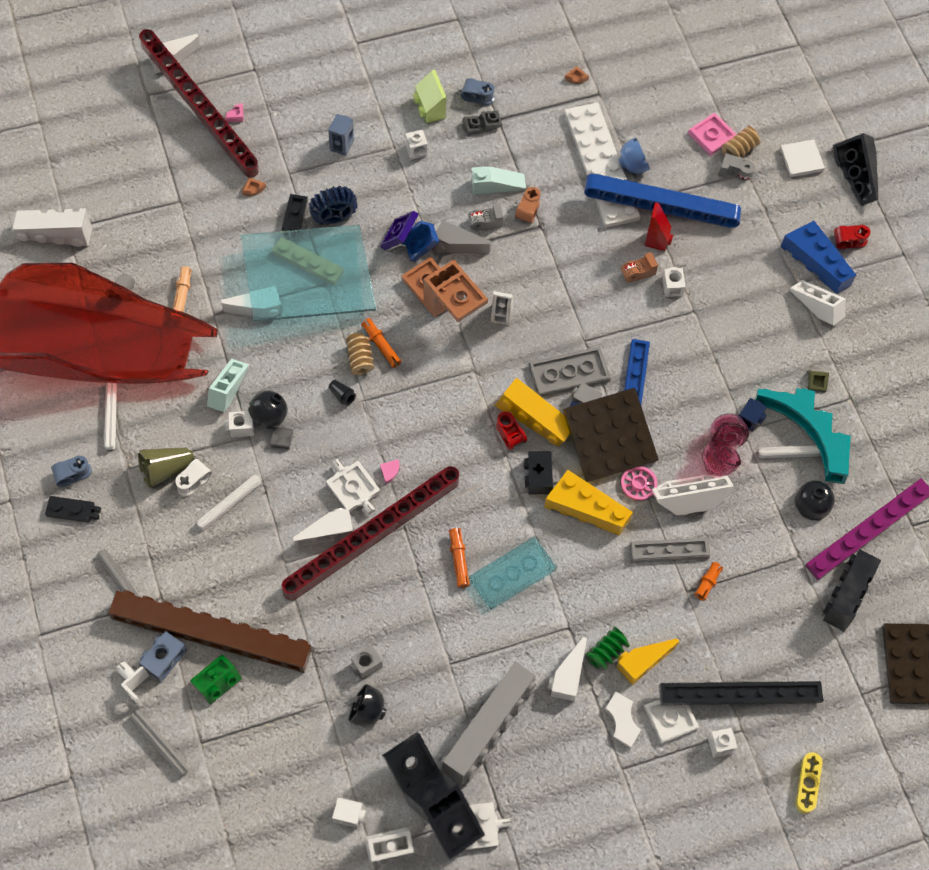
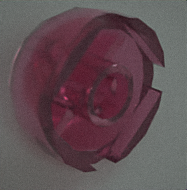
M726 413L715 418L709 430L714 447L722 451L733 450L732 447L736 445L742 446L749 437L746 423L740 416L733 413Z
M712 439L702 453V461L706 471L716 476L732 474L741 465V458L735 449L731 451L728 448L730 444L721 439Z

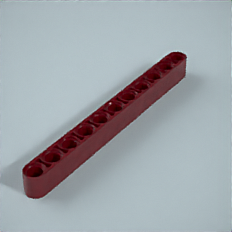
M150 29L142 30L139 34V39L145 53L243 174L249 178L257 176L259 173L257 158L157 35Z
M452 466L444 468L285 578L281 584L284 597L290 601L298 599L450 493L459 484L458 469ZM453 476L455 479L448 480L446 477ZM432 487H438L439 490H438V491H432L431 488H432ZM418 497L424 499L422 502L415 501ZM402 508H406L409 511L406 513H401L399 510ZM386 519H390L393 522L390 524H385L383 521ZM370 530H375L377 533L374 535H369L367 532ZM354 541L361 543L359 546L351 545ZM338 552L345 554L340 558L335 556ZM323 563L329 565L325 569L319 568V566ZM305 575L313 576L310 580L303 579ZM289 586L296 587L292 592L286 590Z

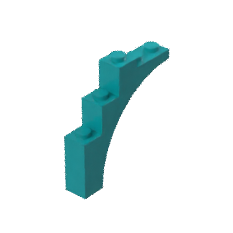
M796 388L795 393L790 394L769 389H758L755 400H759L767 408L781 413L797 423L817 445L824 465L825 481L845 484L849 475L851 435L832 432L833 413L814 410L815 391Z

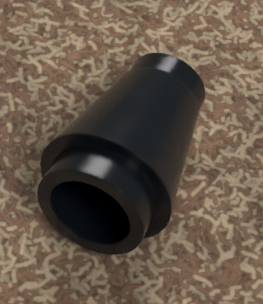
M333 380L329 384L328 388L341 404L348 406L353 403L356 398L354 389L337 380Z

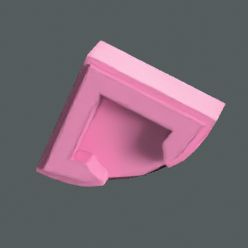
M243 103L235 105L234 108L227 112V122L244 121Z
M399 459L380 464L386 484L393 481L398 474L400 467Z

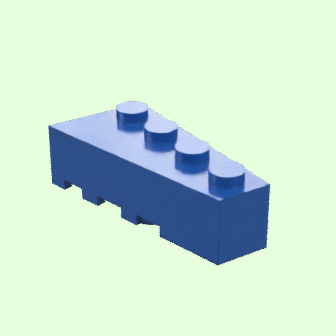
M815 221L784 236L780 247L793 254L792 257L805 264L806 269L810 272L817 274L819 279L836 294L852 285L856 277L855 272Z

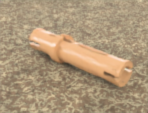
M187 266L180 268L179 279L175 285L177 288L171 319L173 318L176 321L183 319L187 292L191 287L190 277L192 269Z

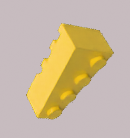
M515 378L494 405L503 412H510L517 421L558 447L570 434L564 414L518 378Z
M569 470L566 471L547 496L544 505L546 509L559 511L560 514L565 516L570 515L578 518L581 522L594 524L600 529L619 536L630 522L633 514L632 511Z

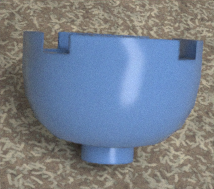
M635 137L627 141L621 147V158L618 159L622 169L626 167L628 172L632 174H641L649 171V164L645 161L646 157L637 138Z

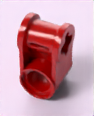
M843 225L834 229L836 247L838 249L865 247L871 234L870 228L866 225Z
M501 412L497 418L496 429L506 447L512 450L514 446L522 442L526 443L527 436L510 412ZM502 421H507V422H509L510 424H509V425H503L501 422H502Z

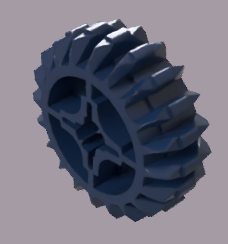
M341 185L320 191L319 194H315L314 198L310 199L311 202L309 203L310 215L320 225L346 221V218L352 217V214L358 208L354 192L347 188V186L341 187Z

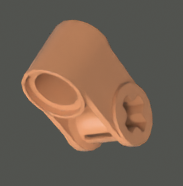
M529 187L525 190L522 200L517 207L515 218L533 223L540 205L541 193L538 188Z

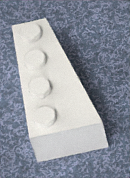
M86 208L80 209L79 212H73L72 209H64V212L58 213L55 210H48L46 213H42L39 210L17 211L12 230L16 239L20 241L29 240L39 243L48 242L57 245L68 244L76 247H88L92 225Z

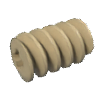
M747 126V128H744L721 146L724 156L727 153L737 157H744L745 153H749L756 146H759L761 140L756 130L751 126Z
M362 333L350 334L347 336L346 342L349 362L351 363V374L362 375L372 371L374 365L372 364L370 339L364 337Z

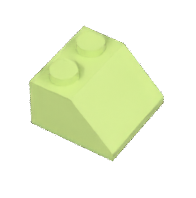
M432 70L415 85V93L413 94L415 104L418 103L420 117H424L426 123L446 118V95L436 71Z

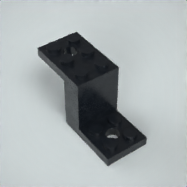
M418 732L382 755L408 804L429 823L449 859H452L485 836L458 783L438 768ZM410 757H414V764L412 766L407 767V759ZM461 824V830L454 834V826Z

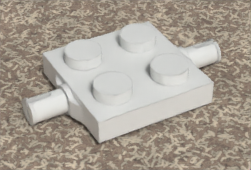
M338 459L333 461L331 464L337 470V473L328 479L326 484L344 509H349V512L363 506L368 514L373 513L375 508H373L369 501L380 494V489L361 463L357 461L351 466L343 467Z
M494 802L470 805L485 836L465 850L499 846L498 830L499 828L511 827V823H507L511 822L510 818L498 820L495 815ZM461 824L454 826V834L461 830Z

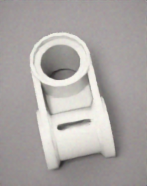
M198 459L193 460L176 478L179 495L183 497L191 496L202 484L209 480L212 471Z

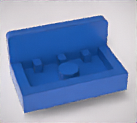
M419 221L411 228L404 243H402V245H406L410 261L416 262L439 243L434 224Z

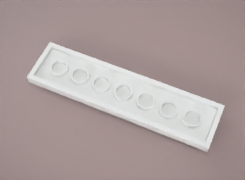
M599 103L565 109V116L586 175L599 174L627 180L618 160L619 158ZM595 199L605 228L640 221L637 207Z

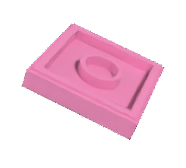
M713 113L688 130V134L710 156L721 150V146L737 135L716 113Z

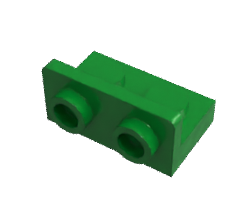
M221 654L190 681L204 696L206 701L212 704L238 683L242 677L235 666Z

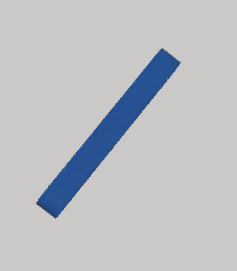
M589 174L586 177L584 194L590 198L653 211L655 202H657L665 214L730 228L740 225L741 207L734 203L599 174Z

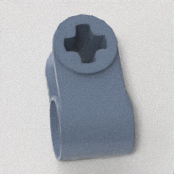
M468 78L464 83L460 96L467 102L491 105L495 99L493 94L495 88L492 83Z
M76 456L57 462L51 467L58 487H65L86 479L92 473V468L84 456Z

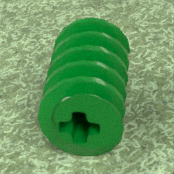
M613 626L612 630L607 632V636H603L601 641L596 643V647H592L590 652L585 654V657L596 669L601 667L606 670L605 662L612 664L611 656L617 659L619 656L616 651L623 653L622 645L626 648L630 645L625 635Z

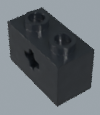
M528 451L527 458H524V470H528V476H525L524 483L525 488H528V494H550L553 490L551 451Z

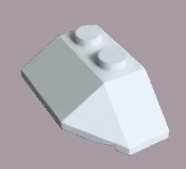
M701 475L664 482L657 488H653L652 492L660 505L676 515H687L689 513L715 509L734 490V486L728 476Z

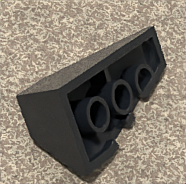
M862 133L832 145L835 162L843 171L845 179L850 183L851 189L860 205L864 206L878 201L877 152L874 138Z

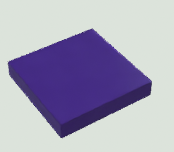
M411 211L395 218L380 247L383 250H387L404 243L419 214L416 211Z

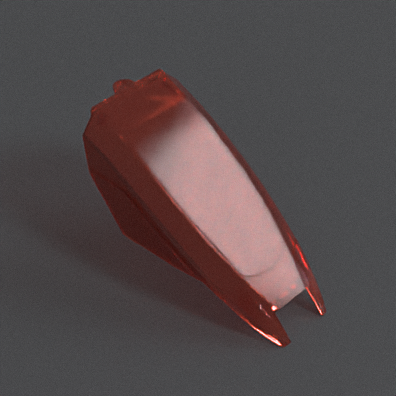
M73 262L22 263L6 273L0 282V369L66 380L121 384L182 381L207 376L209 372L203 369H185L192 337H217L218 330L215 327L187 313L146 300L129 289Z

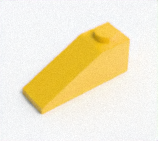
M676 638L634 648L629 653L625 651L618 657L616 668L634 685L677 647L679 640Z

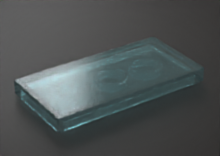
M534 536L470 575L469 580L489 609L492 610L557 570V567Z

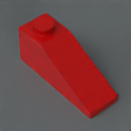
M657 202L654 205L644 246L665 251L667 245H671L673 235L670 234L672 227L660 204Z

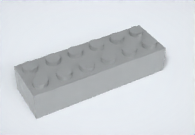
M516 661L513 663L444 759L442 771L462 786L466 781L469 783L476 774L477 765L482 766L488 757L489 748L494 749L499 742L501 731L505 733L511 725L513 714L517 716L523 708L524 699H529L533 694L536 685L534 682L535 674Z

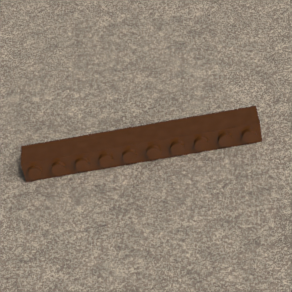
M127 590L123 592L116 591L108 612L112 620L162 634L166 631L176 638L305 673L312 652L311 644H308L309 642L306 640L289 639V636L282 633L277 635L271 634L270 631L264 628L253 629L250 628V625L242 622L235 624L224 617L217 619L206 612H200L199 614L192 612L193 610L188 607H174L172 603L167 601L156 602L149 596L138 597L133 592Z

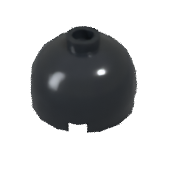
M265 390L256 394L250 401V407L248 408L251 418L259 425L261 423L268 425L266 427L268 429L279 427L288 412L285 399L277 392Z
M813 480L806 482L799 488L795 496V506L800 511V514L809 520H821L823 517H827L835 503V495L832 489L821 481Z
M365 684L357 694L359 696L357 702L352 704L348 720L361 727H370L378 720L384 718L387 709L384 708L385 700L382 693L376 688Z

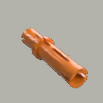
M371 318L366 319L369 326L363 321L361 326L370 336L371 342L376 344L392 368L397 367L396 363L399 366L402 360L383 337V332L378 330Z
M452 528L449 530L450 552L453 555L457 587L466 588L470 586L464 552L466 548L462 541L461 528Z

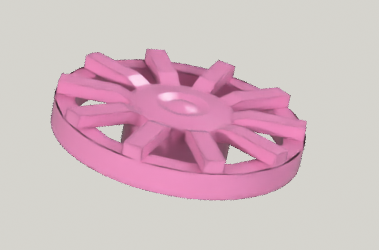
M643 466L626 470L621 479L623 492L634 501H646L654 495L652 489L648 488L647 485H654V488H657L655 474ZM640 470L639 475H635L634 471ZM643 471L648 473L646 477L642 475ZM630 472H631V474H632V476H633V479L627 477V475H628ZM651 477L653 482H647V479ZM626 479V480L630 481L631 483H630V484H624V480ZM626 487H632V489L627 491ZM634 490L636 491L635 496L631 494ZM644 490L650 492V494L646 495ZM640 491L643 495L642 497L638 496Z

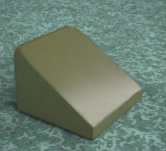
M808 370V389L827 391L829 373Z

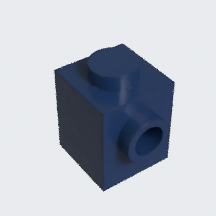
M750 398L739 414L736 423L753 432L757 424L761 425L767 415L764 412L767 407L759 400Z

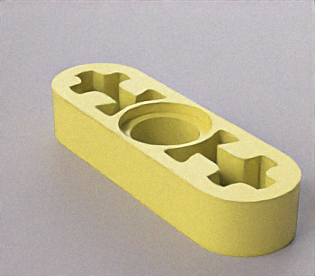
M814 752L806 754L801 763L795 805L797 810L803 814L812 812L817 804L822 758ZM811 758L814 759V763H817L812 768V773L808 772L810 770V763L807 762ZM804 778H811L815 784L814 788L805 787L803 783ZM806 793H813V795L810 794L808 796V803L811 805L804 808V804L801 801L806 798Z

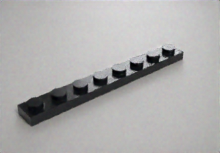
M821 681L660 683L659 685L661 705L822 703L824 701Z

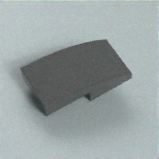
M482 111L480 116H468L462 119L466 135L484 133L502 127L498 111Z

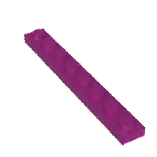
M920 478L805 565L806 568L819 581L847 560L852 553L855 554L859 549L863 548L929 498V486Z

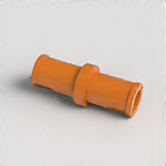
M712 562L706 575L702 576L701 584L694 593L697 599L705 601L711 589L716 586V580L723 570V566H720L721 564Z

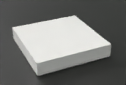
M814 140L780 146V151L790 177L824 171L825 167Z
M659 699L644 706L660 744L699 729L689 705H661Z

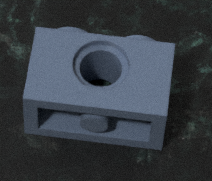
M336 114L328 130L330 151L347 156L354 141L353 119L346 115Z
M166 631L155 639L154 646L150 651H146L141 656V662L139 663L148 674L161 683L187 652L185 645ZM160 653H167L165 658L157 659Z

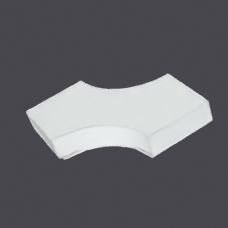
M615 692L605 711L612 717L615 724L613 739L631 749L641 729L635 725L631 717L633 701Z

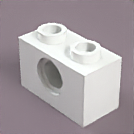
M406 827L365 837L368 858L371 862L414 852L410 830Z

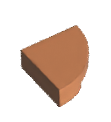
M576 66L565 75L564 79L570 83L579 84L588 81L589 76Z
M249 178L242 190V195H257L266 188V183Z

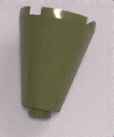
M187 447L142 449L138 453L140 471L144 472L146 477L143 479L149 488L182 472L195 460L192 450L189 451Z

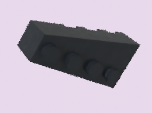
M859 549L856 555L852 553L847 562L850 565L848 571L844 569L839 578L842 581L840 587L836 586L831 594L834 598L832 603L828 602L823 610V613L826 614L823 621L845 632L856 616L862 599L869 588L868 584L872 581L881 562L880 559Z

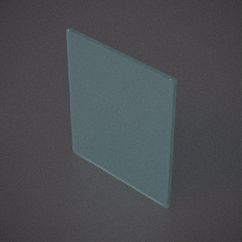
M360 225L241 235L240 239L254 322L376 311Z

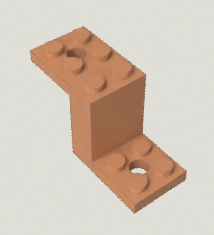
M430 257L401 275L404 283L434 318L447 310L459 322L488 303V298L455 260L440 268Z

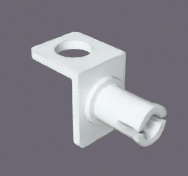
M121 662L120 664L125 670L119 665L116 668V672L125 679L121 686L141 707L143 704L132 691L148 678L149 674L143 666L134 671L127 662Z

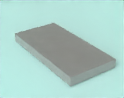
M600 346L528 363L536 392L541 397L574 390L575 387L579 388L582 382L592 386L610 382L611 380Z

